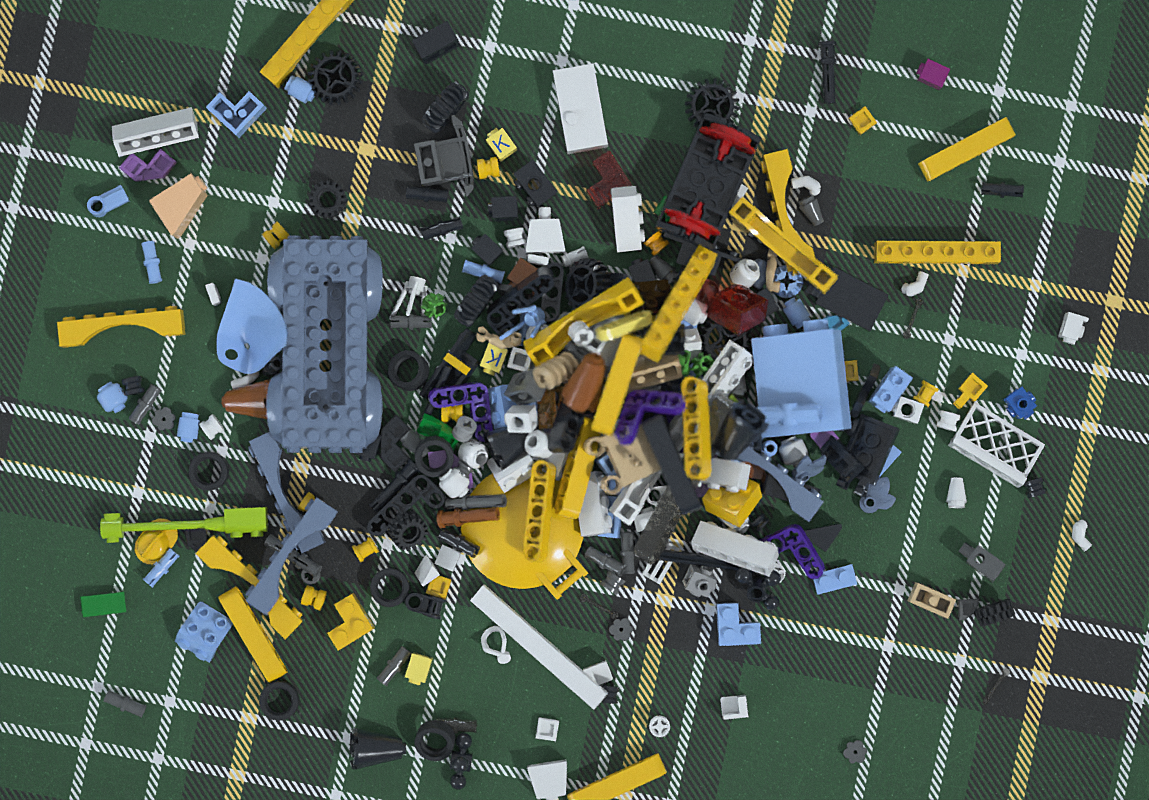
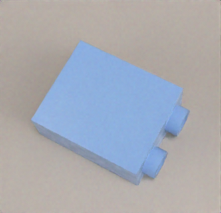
M828 319L804 321V332L788 334L787 324L763 326L764 337L751 339L759 407L779 406V404H820L822 409L821 422L799 423V425H769L762 434V438L852 428L841 330L829 329Z

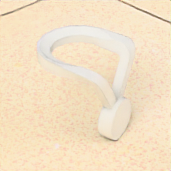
M499 626L488 628L481 637L483 650L496 655L499 663H508L511 660L509 652L505 651V632ZM496 631L501 634V652L490 649L487 644V637L492 632Z

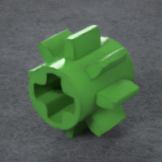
M430 292V295L423 298L421 308L425 310L424 314L427 317L433 316L437 319L438 316L445 313L447 303L443 301L444 296L439 293L435 295Z
M703 353L697 355V358L691 360L694 364L690 370L694 371L696 378L701 375L704 377L715 361L711 358V354L704 356Z

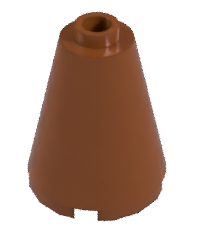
M587 354L563 387L561 397H564V403L570 408L579 412H585L586 409L591 410V412L598 410L602 398L605 360L600 354Z
M271 379L227 391L225 396L222 397L223 408L227 412L267 419V392Z

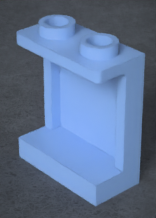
M896 366L890 368L867 402L882 413L890 411L911 382L912 377Z

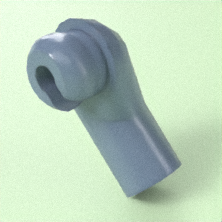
M756 259L755 262L759 266L760 277L752 286L761 290L766 282L767 262Z

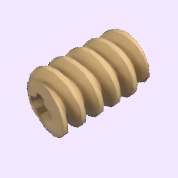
M564 352L541 364V366H537L533 370V376L540 388L544 389L547 387L552 389L555 385L557 386L561 382H565L567 378L570 379L579 364L570 352Z

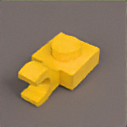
M971 373L958 388L962 394L954 401L953 405L960 409L969 399L975 402L988 385L974 373Z

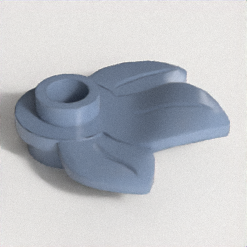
M825 454L815 461H811L809 456L806 455L791 473L792 479L796 476L803 482H806L810 477L819 474L824 469L826 463Z
M888 477L879 478L875 486L869 484L866 497H861L859 501L860 508L864 512L874 513L878 509H888L894 504L896 498L888 494L890 489ZM868 499L873 500L874 504L872 507L866 505Z

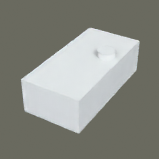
M594 64L553 70L567 154L608 147Z

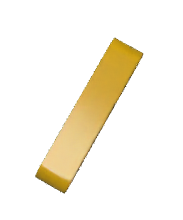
M1007 117L930 156L918 163L928 182L1016 136Z
M628 333L622 336L591 430L609 436L612 435L644 340L643 338Z
M687 377L682 382V396L686 402V409L683 412L685 471L688 477L704 481L710 477L712 471L708 386L702 379ZM696 383V389L693 391V386ZM697 404V410L694 412V406ZM698 424V431L695 433V427ZM699 445V452L696 454V447ZM698 466H700V472L697 475L696 471Z
M584 417L574 448L568 452L554 506L556 515L571 519H577L580 515L595 456L585 452L584 442L590 437L601 436L600 432L591 430L594 419ZM597 441L591 442L590 450L596 452L599 443Z
M536 461L531 471L523 556L529 562H542L548 554L556 479V467L549 461ZM546 465L547 472L545 475H542L541 469ZM541 486H544L545 492L540 496L539 489ZM541 506L543 512L541 516H538L537 509ZM537 527L540 528V535L538 537L534 533ZM534 548H537L538 550V556L536 558H534L532 555Z
M235 586L218 596L220 603L266 680L271 683L288 673L280 656L239 588Z
M659 753L575 790L569 793L567 797L568 800H610L666 774L667 771Z

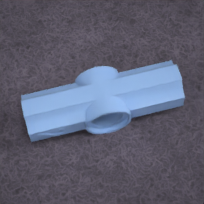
M779 404V406L757 407L766 416L765 422L766 424L769 422V425H799V423L821 422L822 418L820 404Z

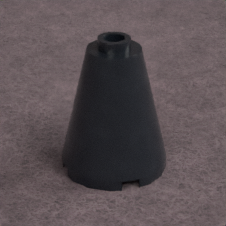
M736 402L730 408L718 446V452L723 459L735 460L767 430L769 422L766 424V416L756 407L750 404L742 406L740 405L741 402Z
M538 424L537 427H536L533 431H535V430H540V431H542V429H541V427H540L539 424ZM504 427L483 434L485 444L490 443L488 451L499 468L501 467V470L506 469L526 452L525 439L529 433H508V427Z
M352 728L349 754L354 757V760H350L351 769L357 770L402 759V755H406V742H402V738Z

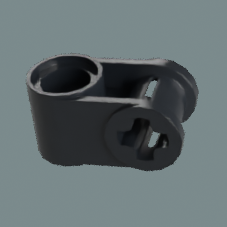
M412 592L407 596L405 604L410 611L441 620L440 612L446 599L418 592ZM412 596L419 597L421 603L418 607L410 606L409 599Z

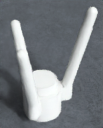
M410 276L409 281L405 282L404 289L391 315L395 316L407 291L411 295L406 315H410L415 295L420 296V293H422V306V300L426 296L428 286H425V279ZM421 308V310H422V316H426V315L424 314V311H425V310H423V309Z

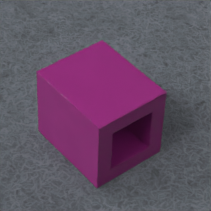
M927 59L925 64L921 62L916 72L919 75L917 81L940 90L950 68Z

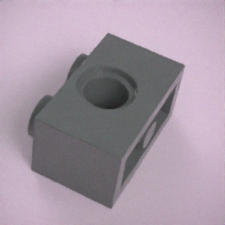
M534 369L514 374L504 392V395L517 405L540 401L546 388H540L535 382L533 376Z

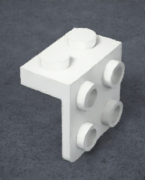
M527 452L522 454L504 470H501V467L499 468L493 458L487 461L488 467L504 493L529 479L534 464L533 459Z

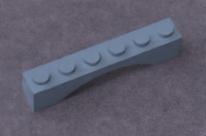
M721 428L716 438L710 444L711 451L720 456L718 446L724 428ZM751 444L735 460L758 465L774 476L783 487L788 497L790 508L809 522L823 504V501L820 500L822 495L814 489L810 491L803 487L805 483L796 476L793 479L786 475L788 473L787 469L780 464L775 467L770 463L772 458L763 452L759 455L753 450V445Z
M268 432L249 441L251 446L248 449L252 457H256L259 465H257L259 473L262 477L265 476L268 481L266 484L270 495L274 494L277 500L274 503L279 514L283 513L286 519L283 521L288 533H293L295 530L293 527L299 516L302 518L304 516L294 508L285 495L279 472L282 448L272 437L271 433ZM318 531L302 540L295 549L304 553L326 541L321 531Z
M316 498L315 501L313 499L309 501L305 507L307 513L303 518L301 516L298 517L293 525L295 528L291 535L288 533L282 540L281 544L284 546L280 552L275 551L269 561L272 563L269 568H263L257 578L260 581L256 587L252 585L245 594L248 596L246 602L265 615L269 614L280 598V574L291 551L306 537L327 529L338 511L319 498Z

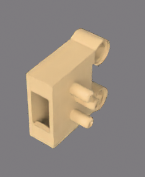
M641 424L634 442L629 445L618 443L615 437V430H613L611 436L604 434L599 437H590L584 442V450L589 455L600 456L606 450L617 476L607 475L602 478L600 485L605 493L617 494L623 487L661 470ZM593 441L599 443V449L596 452L590 450V444ZM610 479H614L616 482V487L613 490L607 488V482Z

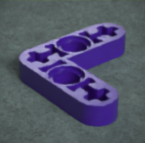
M472 382L432 389L429 392L428 400L436 408L469 404L471 418L475 422H483V427L488 430L487 432L493 431L489 393L483 383ZM477 387L483 390L479 397L476 394H469L470 399H468L466 388L470 392L477 391ZM461 389L463 391L462 399L454 400V391ZM439 393L441 396H448L450 402H448L447 398H441L440 402L437 403L433 398ZM480 406L485 407V415L477 417L475 414L476 409ZM477 423V429L473 435L479 441L484 442L482 435L478 434L481 431V424Z
M631 391L627 396L615 429V437L618 443L629 445L634 442L644 412L672 415L684 412L686 402L683 396L678 393ZM656 399L662 400L658 405H651ZM629 415H636L635 419L631 421L626 420Z
M791 524L759 540L761 542H771L774 538L779 539L782 546L778 547V553L790 548L809 578L818 579L822 576L825 565L801 526ZM791 531L798 533L797 537L791 536L786 541V537L790 535ZM799 548H808L810 554L808 556L801 555ZM812 565L819 567L818 572L811 570Z

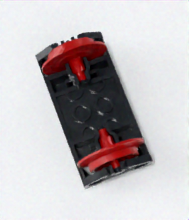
M704 113L691 139L684 161L671 190L668 192L654 228L697 247L700 245L713 252L762 138L746 128L740 129L741 126H736L730 121L727 123L726 119ZM665 213L671 217L669 224L665 221Z

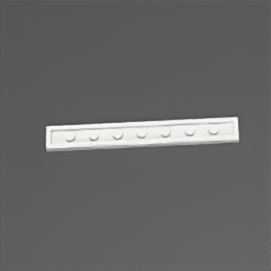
M485 584L470 600L591 708L595 709L608 694L607 691Z

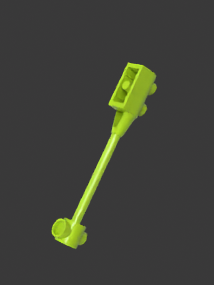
M267 507L224 509L223 517L195 521L124 523L120 513L104 514V518H101L100 530L102 539H107V543L119 542V538H124V532L201 528L225 532L226 534L230 533V538L243 537V533H251V537L263 536V532H268Z

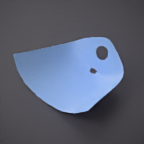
M235 279L217 334V355L220 362L244 374H252L262 369L286 345L288 333L285 320L273 301L253 284ZM245 343L250 345L249 349L245 348ZM226 350H235L238 357L235 360H229L225 356Z

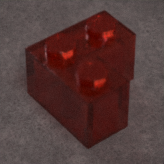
M611 151L606 152L592 163L602 180L588 188L586 193L597 210L612 201L611 188L632 186Z

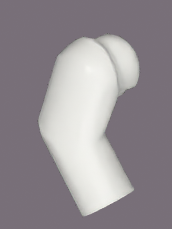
M810 176L791 179L793 189L806 187L811 195H818L820 193V183Z
M919 271L915 282L903 284L901 288L902 293L907 296L921 293L929 274Z
M257 371L256 373L232 380V388L237 389L250 385L259 377V372Z
M1079 520L1073 525L1072 539L1085 552L1092 544L1085 538L1087 523L1084 520Z

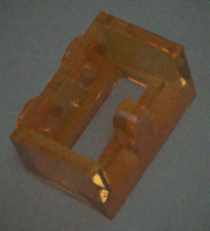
M563 387L546 388L541 400L538 401L539 429H552L556 412H558L561 401L564 399L563 396L561 397ZM555 392H559L560 403H556Z

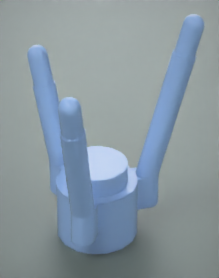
M534 304L530 307L513 310V314L527 312L524 321L501 335L499 339L503 340L525 325L536 326L530 336L534 338L541 326L546 324L544 311Z

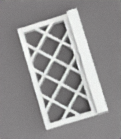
M974 402L948 446L1019 488L1027 480L1026 477L1045 444ZM975 409L983 414L984 421L974 423L972 414ZM998 422L1002 432L992 434L989 423ZM985 424L988 435L978 437L975 426ZM972 427L973 439L968 440L961 436L965 428ZM1007 433H1016L1019 442L1009 444ZM1003 434L1006 446L996 448L993 436ZM989 438L992 449H982L979 440ZM1031 442L1038 448L1034 454L1027 455L1024 444ZM1020 445L1023 456L1013 459L1010 447ZM1007 448L1010 460L1002 461L998 457L997 450ZM1025 460L1026 469L1024 473L1016 469L1014 461Z

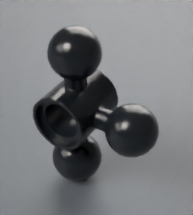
M743 567L737 569L735 578L738 582L749 585L747 597L751 601H763V605L767 610L772 611L778 608L779 598L774 594L768 595L766 593L768 585L773 587L780 583L781 576L777 571L772 570L770 577L766 575L764 577L760 575L752 577L749 569Z
M460 733L457 736L456 745L459 747V751H452L450 769L454 770L456 774L451 777L450 784L456 790H461L465 787L466 778L463 772H470L473 753H466V749L472 744V738L468 733Z

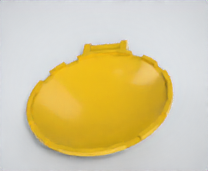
M541 469L542 475H545L546 472L542 471ZM492 473L476 486L470 496L505 494L507 505L506 507H498L500 511V516H497L500 518L499 521L464 523L461 526V533L465 539L480 546V550L475 558L468 555L470 560L483 575L500 585L517 589L535 588L545 585L558 600L566 589L579 578L585 577L588 574L587 570L576 559L583 541L579 517L571 519L556 515L554 512L561 479L560 481L555 480L548 554L544 561L537 563L529 562L523 556L531 477L504 493ZM541 486L539 489L540 496L545 492L544 486ZM540 506L537 509V515L541 516L543 510ZM471 508L470 510L490 509V508ZM539 527L534 532L536 537L540 535ZM534 548L532 552L534 558L538 556L537 548ZM574 565L577 570L555 588L552 583Z

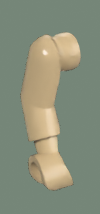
M769 249V260L766 266V288L769 292L779 293L781 282L774 281L777 255Z
M484 327L478 328V331L484 335L476 334L478 341L484 342L488 340V343L499 349L517 347L522 342V336L518 332H514L503 340H500L499 336L495 334L491 335L488 333V330Z

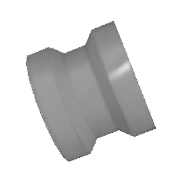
M462 416L457 420L452 434L458 441L468 442L477 429V424L472 418Z

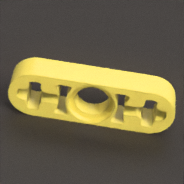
M640 311L602 325L596 329L598 340H611L651 325L653 323L650 311Z

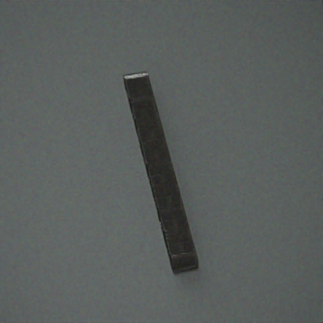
M723 394L717 395L709 408L711 461L718 450L730 408L736 403ZM699 445L696 447V454L699 452ZM684 454V456H683V458H682V462H683L684 466H685V454ZM700 466L697 468V475L700 472ZM690 478L696 490L701 480ZM669 486L666 487L633 550V554L650 565H653L660 557L682 516Z

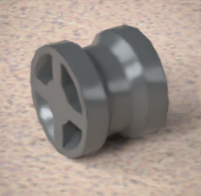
M608 570L606 579L602 580L600 585L617 595L620 585H624L625 580Z

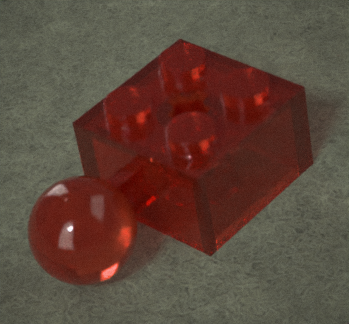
M706 279L696 296L697 300L709 305L708 318L737 335L765 321L768 300L743 285L733 284L720 291L718 285L713 280Z

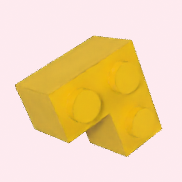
M748 479L746 490L739 489L738 493L726 491L721 486L719 490L709 488L702 500L707 512L740 528L762 498L759 484Z
M354 593L334 604L345 623L327 634L339 651L375 628Z

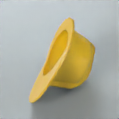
M157 519V520H154V521H152V522H171V521H169V520H167V519ZM177 529L143 531L135 543L136 556L146 564L158 562L168 549H172L178 537Z

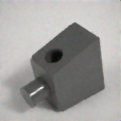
M965 542L958 551L968 558L966 561L967 565L991 583L996 580L1006 565L979 545L975 549ZM981 556L984 558V562L979 564L975 561V558Z

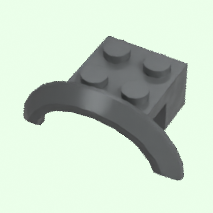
M452 115L453 126L458 138L438 142L431 140L414 144L422 185L431 186L465 179L466 196H469L474 188L469 146L462 122Z

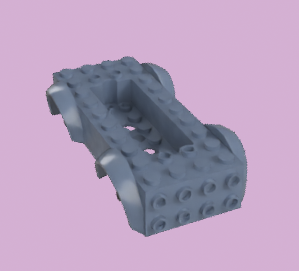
M288 236V239H284V246L271 256L268 267V296L285 320L288 333L286 345L283 347V371L274 375L268 386L267 420L270 433L284 449H287L288 453H300V449H308L309 453H321V449H329V453H342V449H350V453H362V449H367V446L377 439L382 418L380 381L375 374L367 370V322L377 316L382 299L383 276L380 256L368 247L367 240H363L361 236H352L351 240H343L341 236H330V240H322L321 236H309V239H301V236ZM323 319L331 321L332 327L330 330L324 331L320 328V322ZM323 340H329L332 343L329 351H322L320 349V343ZM328 360L331 362L332 367L330 371H321L319 367L321 361Z

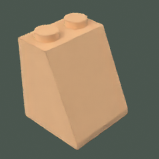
M189 174L149 201L170 234L178 239L182 236L208 196L205 192L208 188L199 176L195 177Z

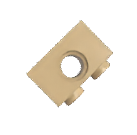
M915 582L907 601L948 619L956 599Z

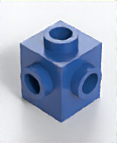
M1018 387L1003 399L1008 406L1006 410L1012 418L1021 419L1023 417L1025 420L1035 413L1033 409L1037 407L1034 403L1036 399L1030 391L1026 392L1023 387ZM1020 401L1023 404L1022 408L1019 406Z

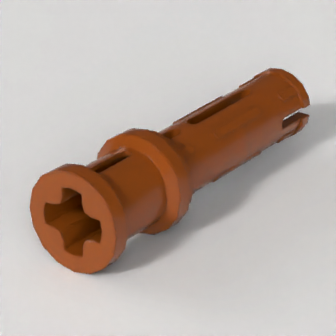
M498 507L462 511L459 508L447 512L439 510L437 512V523L439 528H445L450 525L461 527L464 523L499 521L500 518L497 516H500V511Z

